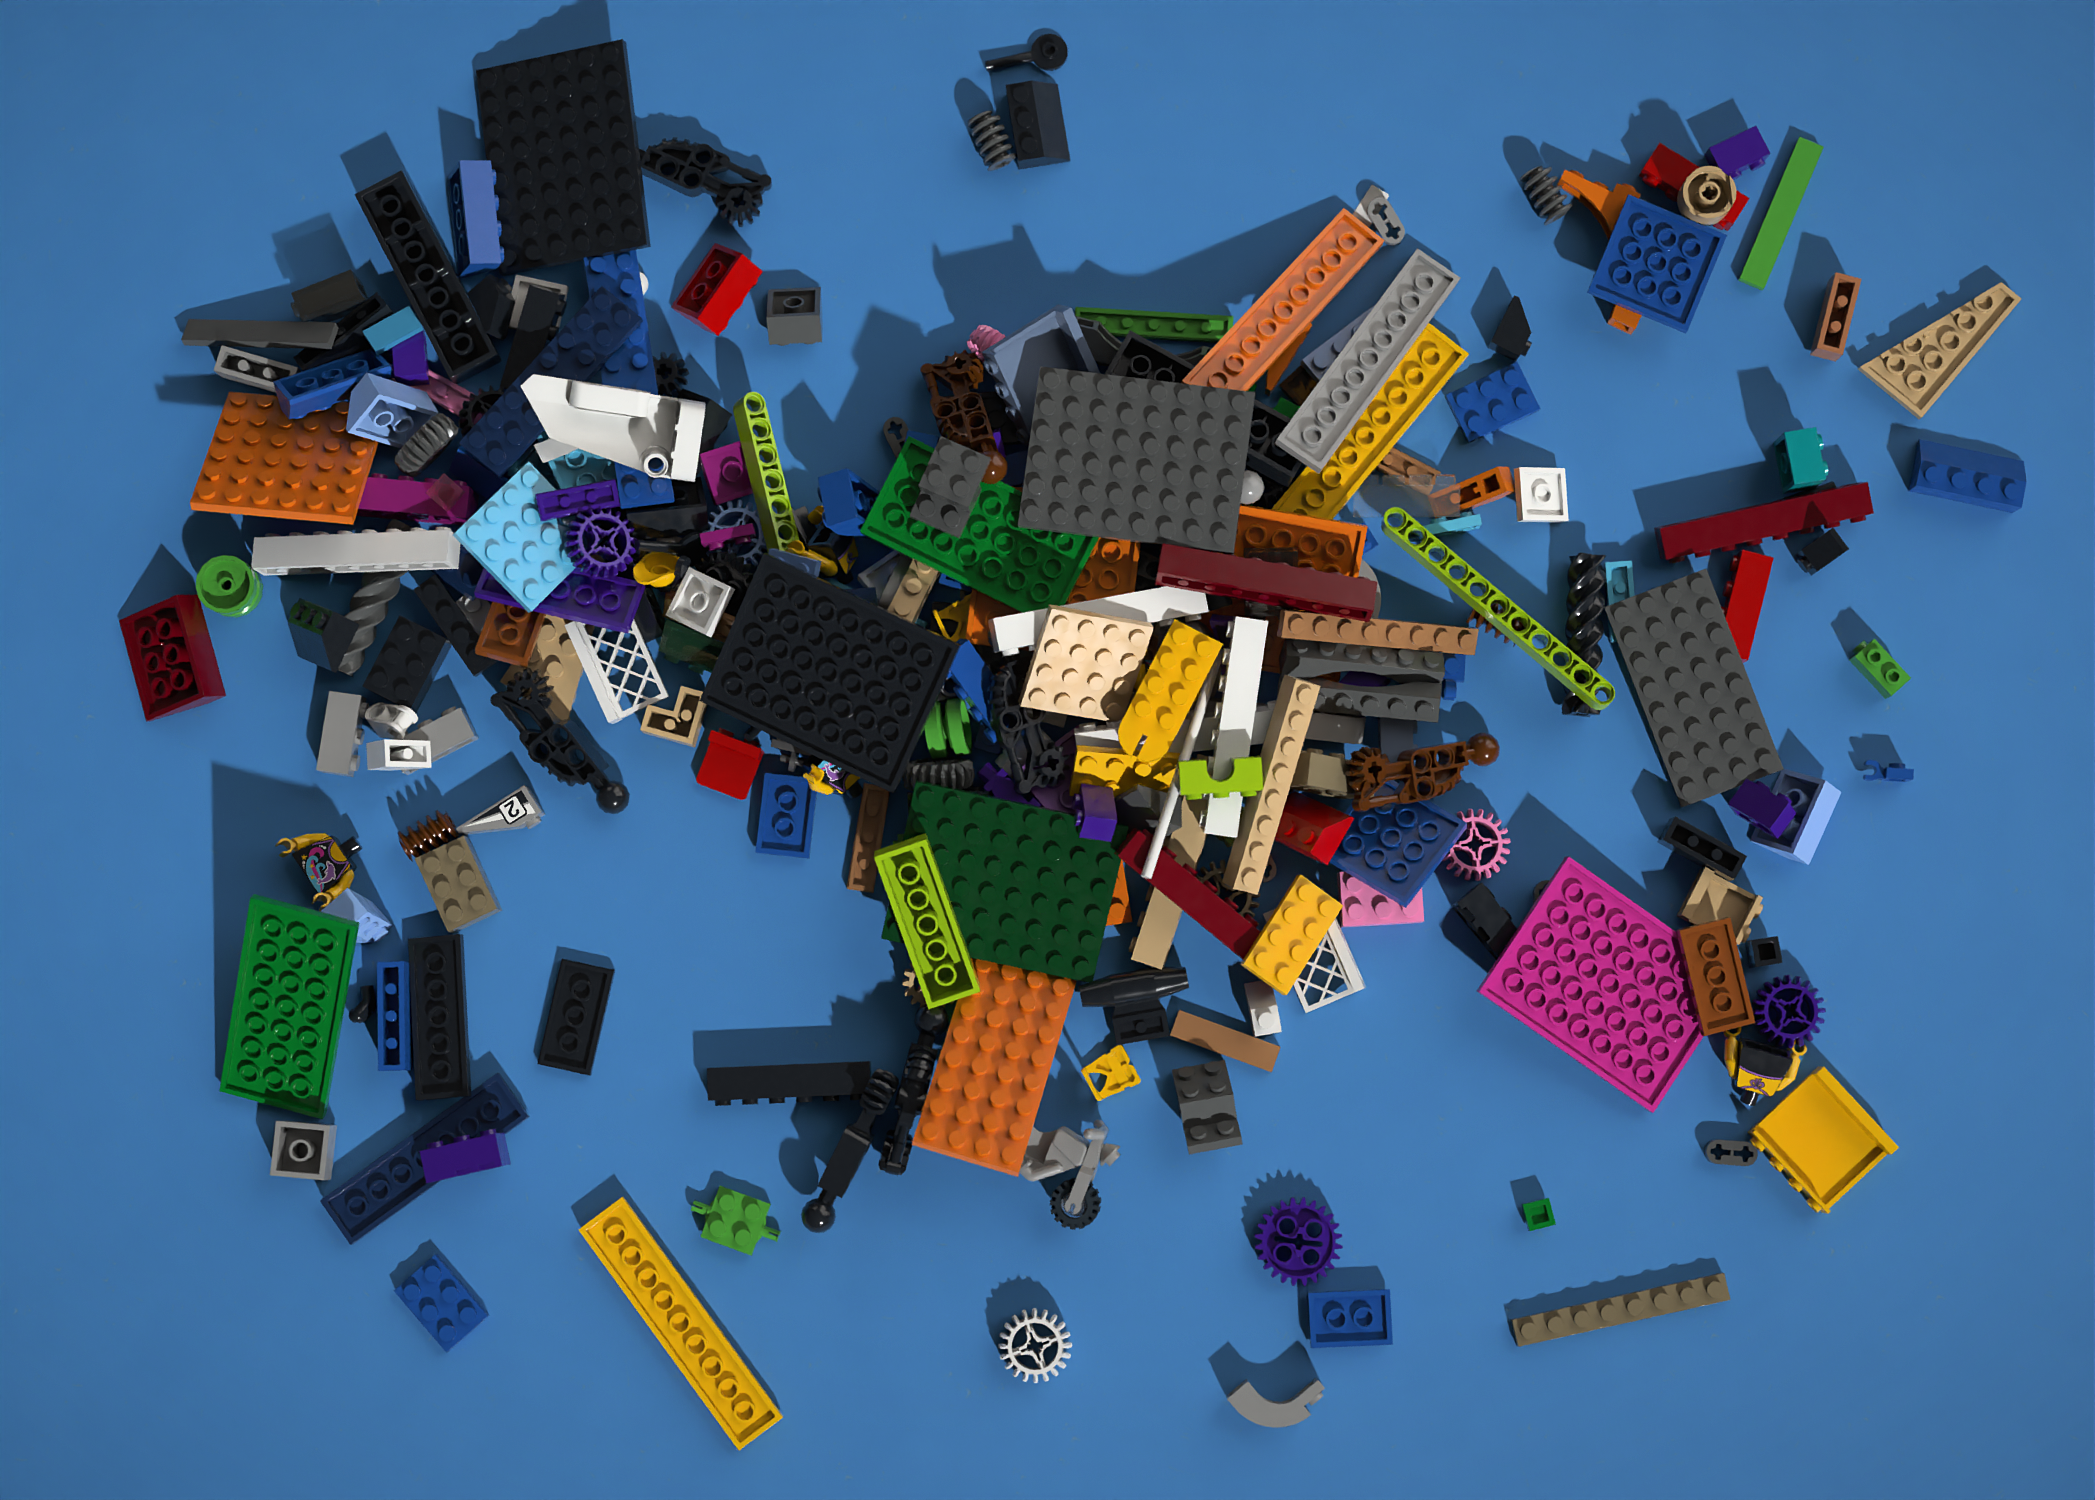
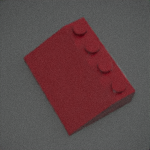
M175 595L119 620L146 722L206 705L226 696L198 595Z

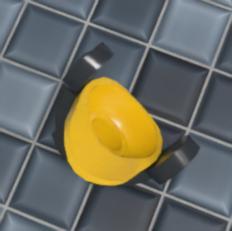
M636 551L633 554L634 559L639 561L633 568L635 580L642 585H649L653 589H658L660 592H670L675 589L684 578L688 568L691 567V559L684 555L677 557L670 553H649V551Z

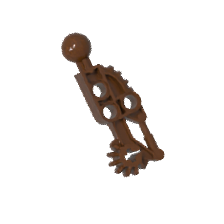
M964 350L960 354L954 351L953 356H945V360L941 364H923L920 370L927 389L931 394L930 404L941 436L990 457L991 461L981 482L986 484L998 483L1007 473V461L998 452L982 397L976 392H970L972 388L978 389V383L983 382L984 368L982 362H980L975 353L969 354ZM936 380L953 391L954 397L947 399L939 396Z
M1478 733L1472 736L1467 744L1466 741L1449 742L1402 751L1397 758V762L1392 763L1389 762L1386 754H1380V749L1361 747L1359 751L1351 753L1352 760L1345 762L1350 768L1344 774L1351 776L1348 784L1355 790L1352 807L1355 811H1367L1369 808L1384 806L1388 803L1406 804L1429 800L1443 795L1446 791L1454 789L1455 784L1461 781L1460 773L1464 770V766L1469 765L1468 760L1478 766H1488L1495 762L1500 752L1499 743L1491 734ZM1414 757H1415V760H1416L1415 766H1414V764H1413V759H1414ZM1388 780H1400V784L1392 795L1371 797ZM1418 784H1419V787H1420L1419 793H1418V791H1417V785H1418Z

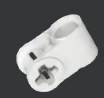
M378 702L370 706L365 712L366 720L381 738L403 740L406 730L411 724H415L418 721L416 713L404 705Z

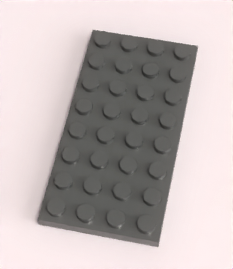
M1707 569L1604 607L1681 807L1738 787L1743 784L1746 778L1754 781L1784 769Z

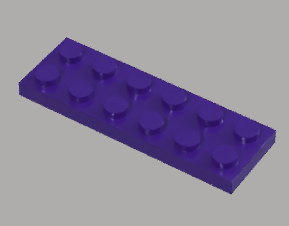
M576 567L533 611L628 634L645 590V585L631 579L618 576L611 577L609 574L606 579H601L599 574L597 577L591 578L590 570L583 574L581 573V568ZM483 568L474 591L476 598L524 609Z

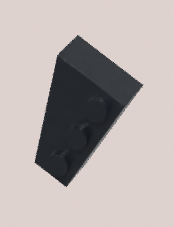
M1480 883L1451 907L1493 958L1497 960L1517 928L1511 921L1512 917L1504 907H1500L1492 892L1483 883Z

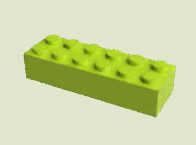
M926 833L874 851L876 865L928 1009L980 992L978 977Z

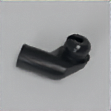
M374 985L360 987L362 1001L349 1011L350 1021L362 1023L374 1013L376 1009Z

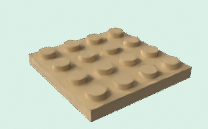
M1049 604L1018 700L1020 706L1109 722L1122 720L1154 629L1153 625L1149 622Z

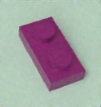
M753 523L700 533L701 544L704 548H709V551L724 549V544L734 542L736 546L751 543V539L757 538Z

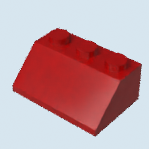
M715 243L671 308L705 331L719 336L721 331L727 327L728 321L735 311L741 307L750 289L756 285L763 271L742 253Z
M1295 791L1287 796L1274 841L1328 865L1354 818Z

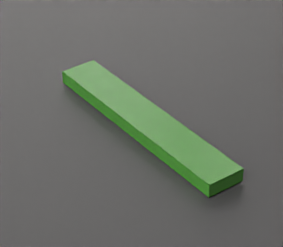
M1802 137L1797 139L1738 281L1762 291L1765 288L1824 148L1823 146Z
M1075 307V316L1101 322L1114 337L1126 338L1131 330L1145 339L1218 343L1233 327V316Z

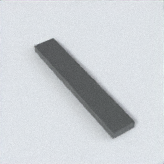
M189 319L181 340L184 345L188 346L223 345L227 347L332 349L339 328L335 322Z

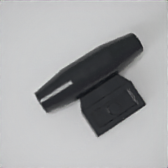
M1151 967L1108 975L1080 985L1079 991L1082 1007H1115L1112 1016L1117 1045L1170 1036L1166 1010L1158 999L1188 989L1189 984L1185 967H1163L1162 970Z

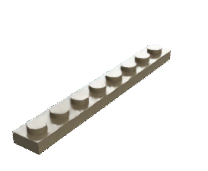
M1722 1272L1511 1319L1516 1344L1520 1347L1731 1299L1725 1274Z

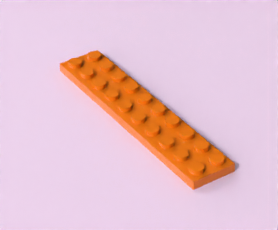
M1343 208L1189 372L1181 383L1248 391L1377 252L1385 240Z

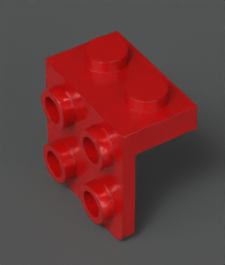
M719 728L718 732L711 730L707 739L710 744L696 781L702 786L736 799L744 800L747 798L764 751L758 748L760 743L754 740L748 741L744 738L742 742L733 738L734 733L722 728Z

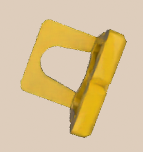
M971 594L965 596L960 602L958 600L939 612L936 609L933 611L943 636L954 642H957L960 638L966 639ZM941 619H952L959 622L957 630L951 638L947 634Z
M1123 1045L1114 1047L1110 1050V1053L1107 1055L1106 1053L1094 1062L1081 1069L1097 1101H1101L1110 1095L1124 1091L1128 1086L1131 1088L1141 1082L1134 1066L1129 1064L1130 1059ZM1090 1073H1101L1107 1076L1106 1083L1100 1092L1093 1085Z

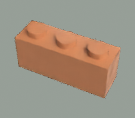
M1835 272L1828 280L1810 355L1835 362L1843 355L1861 283L1860 278Z

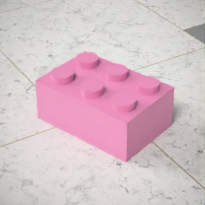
M1339 872L1337 874L1339 903L1343 905L1340 910L1341 928L1424 922L1422 888L1405 908L1346 872Z

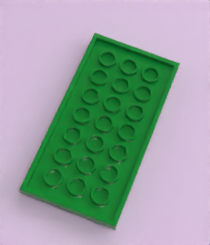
M908 436L860 533L1020 613L1046 609L1049 604L1056 606L1065 605L1099 537L1019 528L1018 520L1022 491L1001 481L996 484L980 483L982 491L960 539L910 518L911 511L921 492L918 485L935 448Z
M256 894L251 896L220 1092L323 1119L326 1116L359 922Z

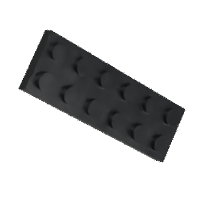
M453 934L408 939L416 1100L471 1096L463 935Z

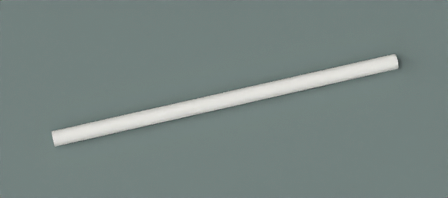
M1223 649L1217 655L1202 685L1178 761L1190 760L1223 658ZM1177 765L1141 876L1146 879L1152 878L1178 798Z

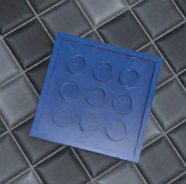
M1628 194L1587 293L1686 333L1727 235Z
M1388 780L1374 793V796L1392 795L1399 783L1394 780ZM1428 800L1406 804L1388 803L1384 806L1369 808L1367 811H1355L1351 803L1344 813L1352 816L1354 820L1329 863L1406 908L1466 830L1467 823Z

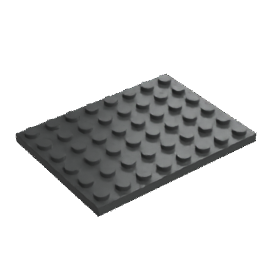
M1040 366L1018 527L1162 545L1164 543L1211 552L1234 554L1255 392Z

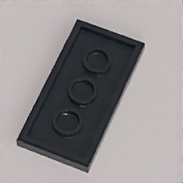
M566 959L561 960L537 1064L591 1076L615 970Z

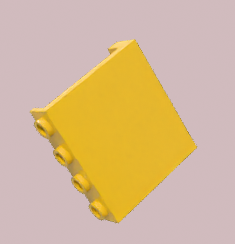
M1819 1066L1748 1131L1752 1137L1750 1142L1760 1152L1764 1150L1771 1157L1768 1161L1778 1172L1782 1170L1789 1177L1787 1180L1789 1185L1798 1193L1802 1191L1808 1197L1806 1203L1816 1213L1819 1211L1826 1214L1831 1212L1829 1208L1887 1154L1892 1155L1899 1148L1824 1066Z

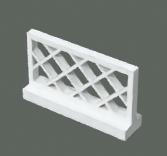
M633 619L631 625L633 631L629 630V633L634 634L637 639L634 651L620 647L625 634L623 632H620L615 645L602 640L606 628H602L599 637L596 638L588 634L585 623L572 621L564 625L608 723H617L623 720L622 718L646 708L647 704L653 705L669 697L635 619ZM591 639L597 641L595 647H594V645H593ZM601 643L614 647L609 662L601 660L597 654ZM639 647L641 648L643 655L638 653ZM619 649L632 654L627 669L613 664ZM636 656L647 661L648 667L645 675L631 671ZM602 663L608 665L606 672ZM612 667L625 671L620 687L611 684L608 677ZM650 671L652 672L654 679L648 677ZM629 674L643 678L638 693L624 689ZM647 680L656 683L661 694L652 698L643 696L642 692ZM613 688L619 689L617 696ZM623 691L636 696L633 707L624 711L619 703ZM640 698L646 699V701L638 704Z
M1275 909L1263 914L1266 922H1268ZM1335 918L1326 932L1321 945L1317 946L1319 951L1314 963L1307 962L1308 965L1312 966L1307 981L1298 977L1293 984L1305 1013L1366 988L1337 918ZM1326 940L1330 946V949L1324 947ZM1322 950L1334 955L1335 963L1332 970L1317 965ZM1337 965L1340 969L1341 974L1335 972ZM1315 968L1330 973L1325 988L1310 982ZM1333 975L1343 978L1348 990L1341 993L1328 990ZM1299 981L1305 984L1303 990L1300 986ZM1308 986L1323 991L1320 1001L1310 1006L1305 997ZM1326 992L1333 995L1324 999Z

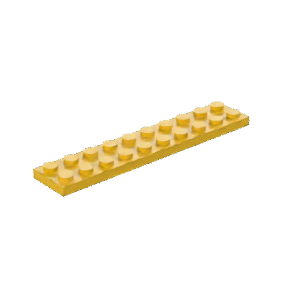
M1428 323L1322 471L1318 474L1307 466L1272 509L1333 520L1462 365L1469 353Z
M624 1196L578 1229L738 1450H741L784 1417Z

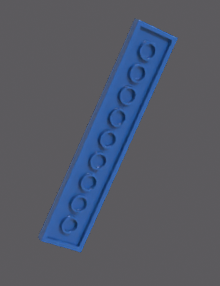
M636 250L607 256L584 258L589 299L603 286L643 320L637 329L600 368L602 384L642 390L658 395ZM654 457L648 462L649 468L653 471L661 470L664 465L663 461L658 457ZM614 461L621 509L674 502L672 480L670 478H654L645 472Z

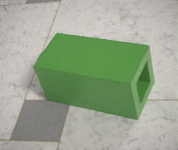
M1875 639L1868 643L1863 640L1852 650L1854 655L1849 661L1885 699L1895 694L1911 679Z

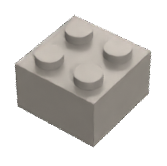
M284 1120L276 1121L270 1176L331 1180L337 1125Z

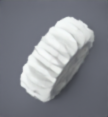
M1037 1308L1032 1309V1317H1028L1027 1311L1022 1310V1320H1019L1018 1316L1013 1315L1012 1320L1015 1322V1325L1012 1326L1010 1323H1005L1004 1327L1010 1333H1000V1337L1007 1340V1343L998 1344L999 1349H1007L1006 1353L1000 1355V1359L1010 1358L1011 1361L1006 1363L1005 1368L1010 1369L1014 1365L1016 1367L1013 1372L1014 1377H1017L1020 1371L1024 1372L1022 1379L1024 1382L1028 1380L1029 1374L1033 1375L1034 1383H1038V1374H1042L1044 1381H1048L1049 1376L1047 1372L1051 1371L1054 1376H1057L1059 1373L1055 1366L1058 1365L1063 1369L1066 1367V1364L1060 1360L1061 1357L1069 1359L1071 1356L1070 1353L1063 1351V1348L1072 1347L1071 1342H1063L1064 1338L1070 1336V1332H1060L1065 1327V1323L1060 1322L1056 1326L1054 1324L1058 1317L1056 1314L1052 1315L1050 1320L1046 1319L1048 1314L1046 1309L1043 1310L1042 1317L1037 1316ZM1032 1323L1046 1325L1054 1332V1335L1039 1336L1035 1332ZM1024 1326L1027 1341L1019 1345V1347L1012 1348L1014 1335ZM1030 1332H1032L1033 1338L1037 1342H1045L1043 1347H1039L1041 1350L1039 1351L1040 1359L1034 1349H1025L1027 1344H1031L1029 1341L1031 1340ZM1058 1342L1056 1356L1046 1365L1043 1356L1044 1349ZM1025 1354L1033 1356L1038 1368L1025 1366L1016 1356Z

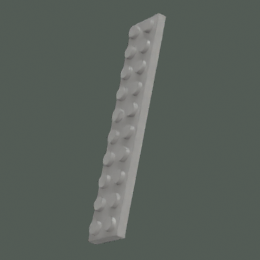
M1417 248L1279 435L1275 444L1319 474L1461 278Z

